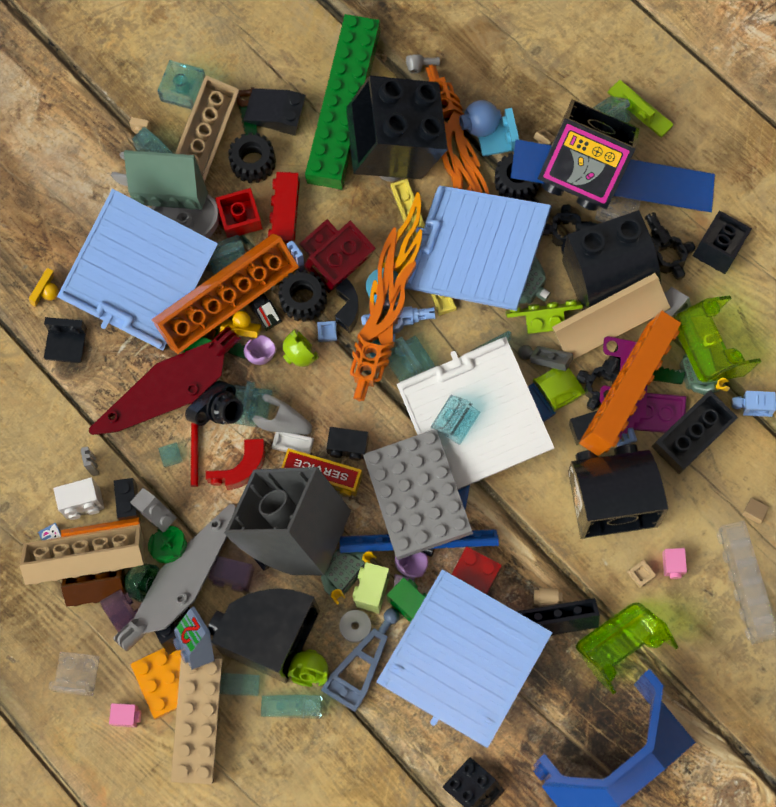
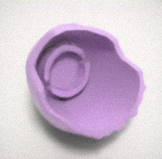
M259 335L257 338L250 339L246 343L244 355L252 364L264 365L272 359L277 348L270 338L265 335Z
M423 552L399 560L395 556V566L406 577H422L428 567V557Z

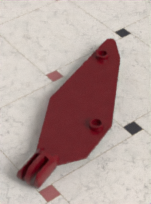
M228 325L211 342L156 363L90 426L89 433L91 435L119 432L193 403L222 376L224 356L241 340V337L236 335V332Z

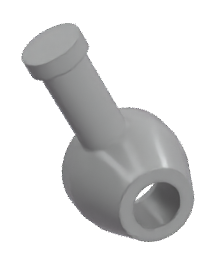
M409 55L406 57V65L410 73L421 72L423 65L439 66L440 64L439 57L424 58L421 55Z

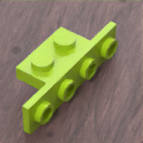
M621 80L608 90L607 93L661 138L673 127L671 121Z
M567 300L564 304H558V302H549L547 306L531 304L528 305V308L523 309L518 306L517 311L506 310L505 315L507 318L525 316L527 333L532 334L553 331V326L565 321L564 311L583 309V307L577 300Z

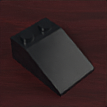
M253 88L243 122L296 136L306 95L290 90Z
M719 210L692 256L715 270L726 274L752 228Z

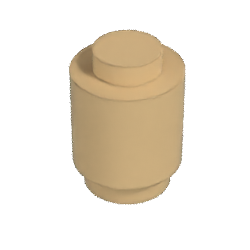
M539 588V590H534V606L545 607L562 604V592H559L558 588Z

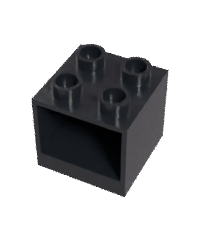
M370 75L346 107L353 174L422 179L448 150L439 82Z

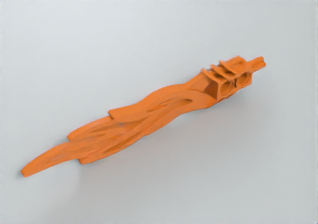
M429 65L426 68L428 79L431 82H439L440 90H442L440 92L442 105L447 106V108L443 109L444 119L450 118L448 122L444 121L448 150L442 156V163L452 179L453 188L463 189L464 178L469 185L468 191L483 193L479 185L480 183L484 193L489 194L487 184L478 170L480 169V163L469 141L464 137V130L460 126L459 116L464 115L460 99L455 94L452 84L446 83L444 77L439 78L436 65ZM453 135H455V142L462 163L455 154L453 156L451 145ZM447 152L451 158L453 170L448 161Z

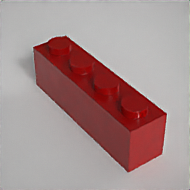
M276 172V178H273L272 182L275 195L271 196V206H274L273 212H270L272 229L268 230V237L272 234L280 236L287 247V243L290 241L295 243L300 178L299 173Z

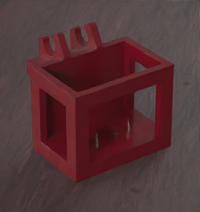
M326 219L299 243L309 255L304 266L310 273L314 272L316 277L319 276L321 278V282L324 283L328 293L362 265L376 249L351 220L338 231ZM313 266H315L320 271V273L328 280L327 283L313 269Z

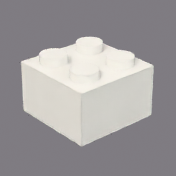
M92 477L53 488L58 510L66 519L76 520L81 515L87 513L93 515L105 509L100 487Z

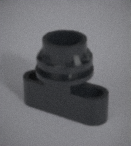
M221 380L216 381L187 408L185 412L186 420L199 426L205 425L209 420L222 425L236 423L243 414V405L235 396L236 389L234 385Z

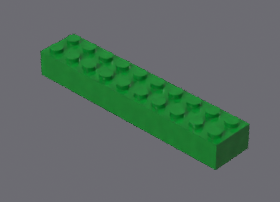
M348 14L344 15L305 172L307 184L343 189L351 156L346 107L370 76L380 35V20Z

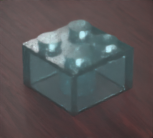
M169 60L157 90L160 100L192 110L205 77L204 70Z

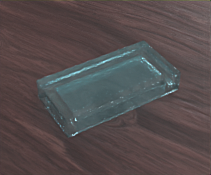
M221 673L220 694L259 696L260 675Z

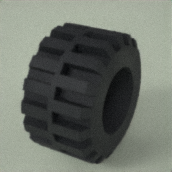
M248 132L246 136L242 134L241 138H235V143H231V149L228 150L231 169L237 178L240 177L243 182L248 180V183H252V181L259 183L260 179L264 181L267 179V175L271 176L272 170L275 169L276 158L270 140L267 141V137L264 135L261 137L260 133L253 135L252 132ZM250 153L262 155L254 163L243 161V158Z
M509 153L508 157L503 156L502 161L497 163L494 179L496 191H499L500 196L504 195V197L526 199L529 201L531 196L534 197L540 188V183L531 181L522 183L512 182L508 175L512 172L514 155Z
M297 270L294 275L292 273L288 274L289 278L282 280L283 284H280V291H278L284 313H287L289 318L294 317L295 321L302 319V322H306L308 318H310V321L314 320V316H320V310L324 311V304H327L324 283L321 282L319 276H315L314 272L308 274L307 270H303V273ZM306 289L313 292L312 298L307 302L299 303L292 299L293 295L299 290Z

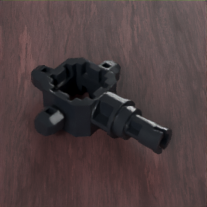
M564 204L561 207V213H557L553 217L552 225L549 223L545 225L542 235L549 236V234H552V242L556 246H561V253L563 254L567 236L561 237V235H558L557 225H560V222H563V224L572 222V225H575L576 231L594 226L597 223L581 221V217L577 213H572V207L569 204Z
M655 212L646 215L645 220L651 229V238L655 245L660 272L664 274L672 272L677 280L684 278L685 271L683 266L688 254L696 249L694 243L691 241L682 243L680 238L671 237L668 229L661 226ZM668 247L674 248L681 259L675 260L671 264L670 262L666 263V261H663L659 251H663Z
M609 356L608 360L604 361L602 367L595 368L591 375L587 371H579L576 377L577 380L583 384L584 382L587 383L585 394L589 398L587 402L589 410L595 411L599 404H601L600 392L593 391L591 387L595 379L602 376L604 377L603 379L610 380L613 384L620 372L621 357Z

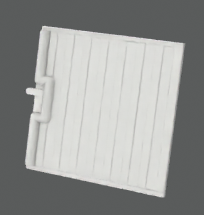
M506 337L470 351L459 358L456 352L452 351V361L433 367L397 384L417 435L437 429L458 490L555 449Z

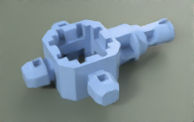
M389 291L387 292L384 311L390 308ZM395 302L394 310L397 307V302ZM412 306L404 307L398 318V324L393 326V333H399L403 326L414 325L419 320L435 319L434 307L424 309L412 308ZM370 314L361 316L363 326L369 319ZM393 334V342H395V334Z

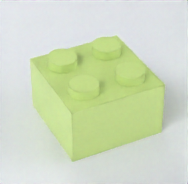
M367 562L364 567L360 568L358 574L360 584L359 587L355 586L352 596L357 608L380 614L390 578L389 568Z

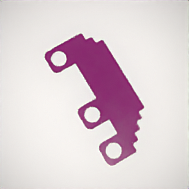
M606 336L603 343V352L606 355L621 357V370L636 342ZM609 341H615L618 344L616 352H610L607 349ZM648 385L644 389L646 391L644 397L636 403L638 407L632 416L629 415L627 427L623 432L620 431L618 435L620 439H622L623 433H628V428H634V423L640 422V418H646ZM602 386V387H601V389H600V402H601V403H602L603 400H604V396H603L604 392H605L606 390H609V389L611 388L610 386Z

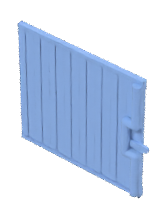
M439 185L425 221V228L418 227L416 229V233H418L419 229L422 230V242L415 260L416 269L407 282L405 289L517 311L552 208L551 205Z
M112 189L57 297L103 320L101 324L102 329H105L109 323L158 349L164 350L167 343L151 319L196 288L218 243Z
M442 569L376 683L432 715L433 718L430 721L432 726H435L438 720H441L488 748L552 632Z

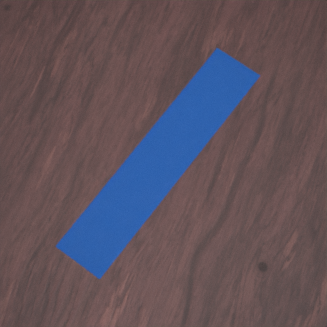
M516 139L511 178L543 184V181L538 180V176L551 145ZM631 159L614 196L712 213L715 174Z

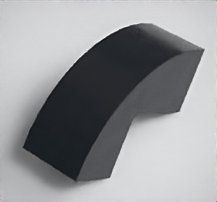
M345 278L336 287V293L346 304L335 315V321L348 333H351L359 317V303L354 286Z

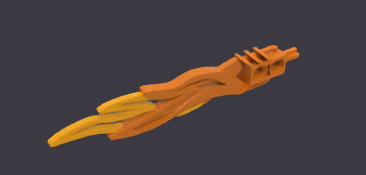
M419 192L415 195L403 225L397 233L394 227L385 241L378 263V284L376 280L373 281L370 293V317L357 335L358 344L355 342L354 345L356 352H352L354 359L350 374L354 377L355 383H357L353 399L359 402L365 401L368 386L374 387L375 382L381 381L384 368L388 366L390 361L388 358L392 354L391 349L395 343L393 342V325L403 311L405 287L416 269L415 260L422 242V230L419 229L406 252L407 245L420 221L421 197ZM417 209L414 224L404 238L398 258L394 264L397 243L408 228ZM415 248V251L413 252L411 258L400 271L394 283V271L402 267V265L405 263V261ZM385 257H386V262H385V267H384V273H383V280H382L383 264H384V260H385ZM389 288L390 308L384 319L379 323ZM399 293H400V297H399V301H398L397 307H396V309L394 310L395 302H396V300H397V298H398V295H399ZM376 294L377 299L374 306V295ZM378 339L381 345L374 344L371 342ZM375 353L376 356L374 358H368L367 354ZM365 370L371 371V374L368 376H364L361 373Z

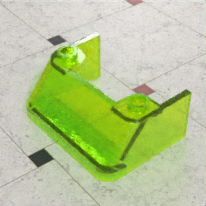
M730 295L707 298L679 312L674 317L681 322L678 328L680 331L678 337L697 378L705 383L718 381L720 378L744 377L762 362L760 358L745 360L739 350L735 348L727 349L712 317H715L720 312V309L732 299Z
M641 603L630 604L576 644V649L598 681L612 694L616 693L611 683L617 673L614 666L645 644L649 648H658L664 642H667L675 650L679 647L667 624Z

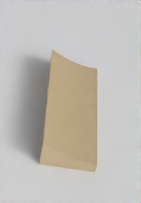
M654 273L552 328L562 351L573 353V359L602 345L606 336L615 338L655 317L661 311L669 310L671 307L663 292L659 278Z

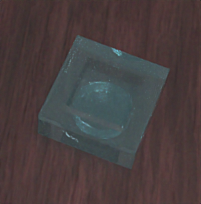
M177 442L158 448L164 468L183 462Z

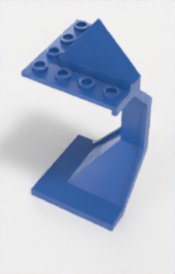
M650 669L634 684L650 704L646 745L607 778L590 779L563 776L546 754L536 761L533 772L540 781L545 780L541 787L557 807H620L696 743L661 701L664 685Z

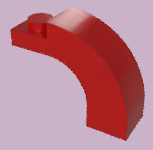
M245 439L242 461L230 470L206 471L207 482L213 486H220L222 483H225L227 490L245 486L253 470L261 469L264 464L266 454L264 439Z

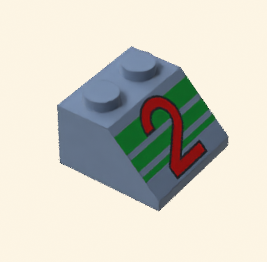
M191 607L174 629L176 638L173 639L176 650H181L183 662L188 663L193 670L215 660L210 632L195 607Z

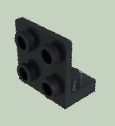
M45 317L44 325L48 329L44 359L81 363L87 327L83 320Z
M468 758L443 785L444 790L463 807H490L505 791L498 781L472 758Z

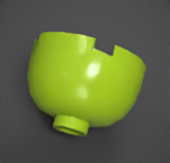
M296 329L290 332L283 342V351L285 353L283 357L288 364L294 363L296 366L306 367L314 363L319 358V355L316 351L314 353L311 351L312 344L301 332H297Z
M308 649L296 654L291 659L287 676H291V681L301 686L312 687V683H319L318 686H322L328 679V664L326 659L317 651Z

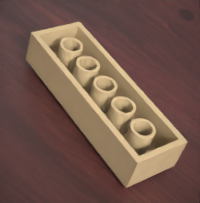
M207 75L203 79L175 154L195 155L204 182L239 89Z
M138 524L24 543L19 566L25 585H35L41 582L58 581L71 577L77 578L89 574L96 575L100 572L118 571L124 568H137L144 565L145 541L141 526Z
M181 657L171 782L213 784L222 659H214L215 661L192 670L188 663L183 662Z

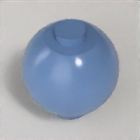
M478 100L471 103L466 108L464 115L459 116L461 129H468L469 133L477 137L491 135L497 129L499 120H501L500 110H497L494 104L486 100Z

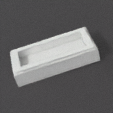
M276 432L272 449L287 452L289 448L310 454L314 438L294 433Z

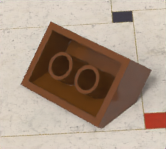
M119 569L118 571L100 572L96 575L89 574L77 578L62 579L61 590L66 607L125 598V570Z

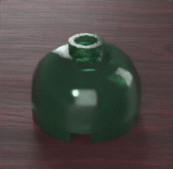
M147 563L132 567L124 578L126 593L133 600L142 603L160 570L159 567Z

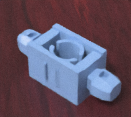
M746 391L743 398H732L731 407L734 409L743 408V416L772 417L776 411L775 392Z

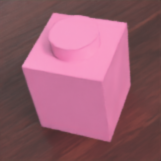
M685 548L664 549L662 553L664 576H670V579L682 578L687 572Z
M111 703L110 725L137 727V723L141 721V710H139L138 706Z

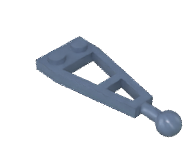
M390 608L385 611L384 622L379 630L374 628L331 673L321 689L323 693L355 713L367 695L388 636L385 634L391 624H395L399 620L400 615L396 609ZM376 637L380 640L374 658H372L362 650ZM356 657L371 665L361 691L338 677Z

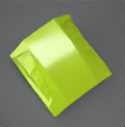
M553 368L533 379V383L544 394L554 412L586 393L569 368L566 371Z

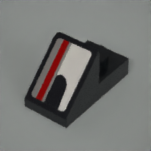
M264 293L248 304L266 331L282 322L271 300H268Z

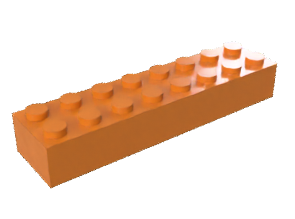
M272 234L151 320L171 350L179 354L283 280L288 274L297 270L299 266L281 237Z
M661 311L647 323L581 438L580 445L597 456L603 452L607 453L611 447L616 446L620 440L618 436L620 431L623 432L629 423L627 421L629 415L632 416L638 407L636 406L637 401H640L646 393L644 390L646 385H650L655 377L653 375L654 371L658 370L662 365L663 360L661 358L671 349L670 342L674 341L680 333L678 328L681 322Z

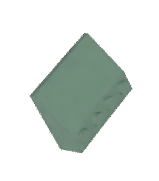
M124 151L128 192L133 200L148 206L202 210L208 191L195 155Z

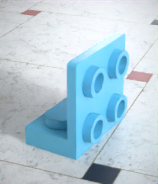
M512 108L505 109L504 116L499 120L497 129L491 135L478 137L482 156L514 151L515 140H519Z

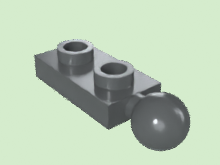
M523 345L518 350V355L523 360L530 359L533 364L566 371L573 361V353L537 346L534 351L529 345Z

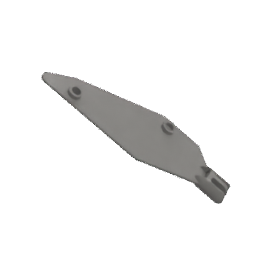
M229 504L188 542L186 550L180 558L174 562L166 563L159 570L134 619L113 637L114 641L125 651H129L146 633L166 629L196 600L227 539L224 532L236 509L234 504Z

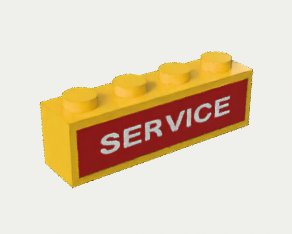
M289 448L281 467H318L333 488L339 491V494L346 497L356 496L363 476L361 469Z

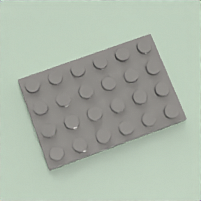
M437 429L363 454L397 560L473 534Z

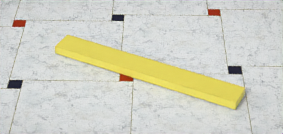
M408 178L390 184L403 222H405L415 198ZM417 209L415 210V213H414V215H413V218H412V220H411V222H410L408 228L406 229L407 232H409V230L412 228V226H413V224H414V221H415V218H416V214H417ZM420 215L418 227L425 228L422 215ZM416 231L410 239L411 243L417 235ZM431 294L439 316L457 310L453 298Z

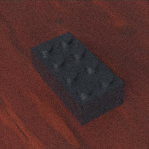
M709 390L652 445V448L680 474L738 417Z

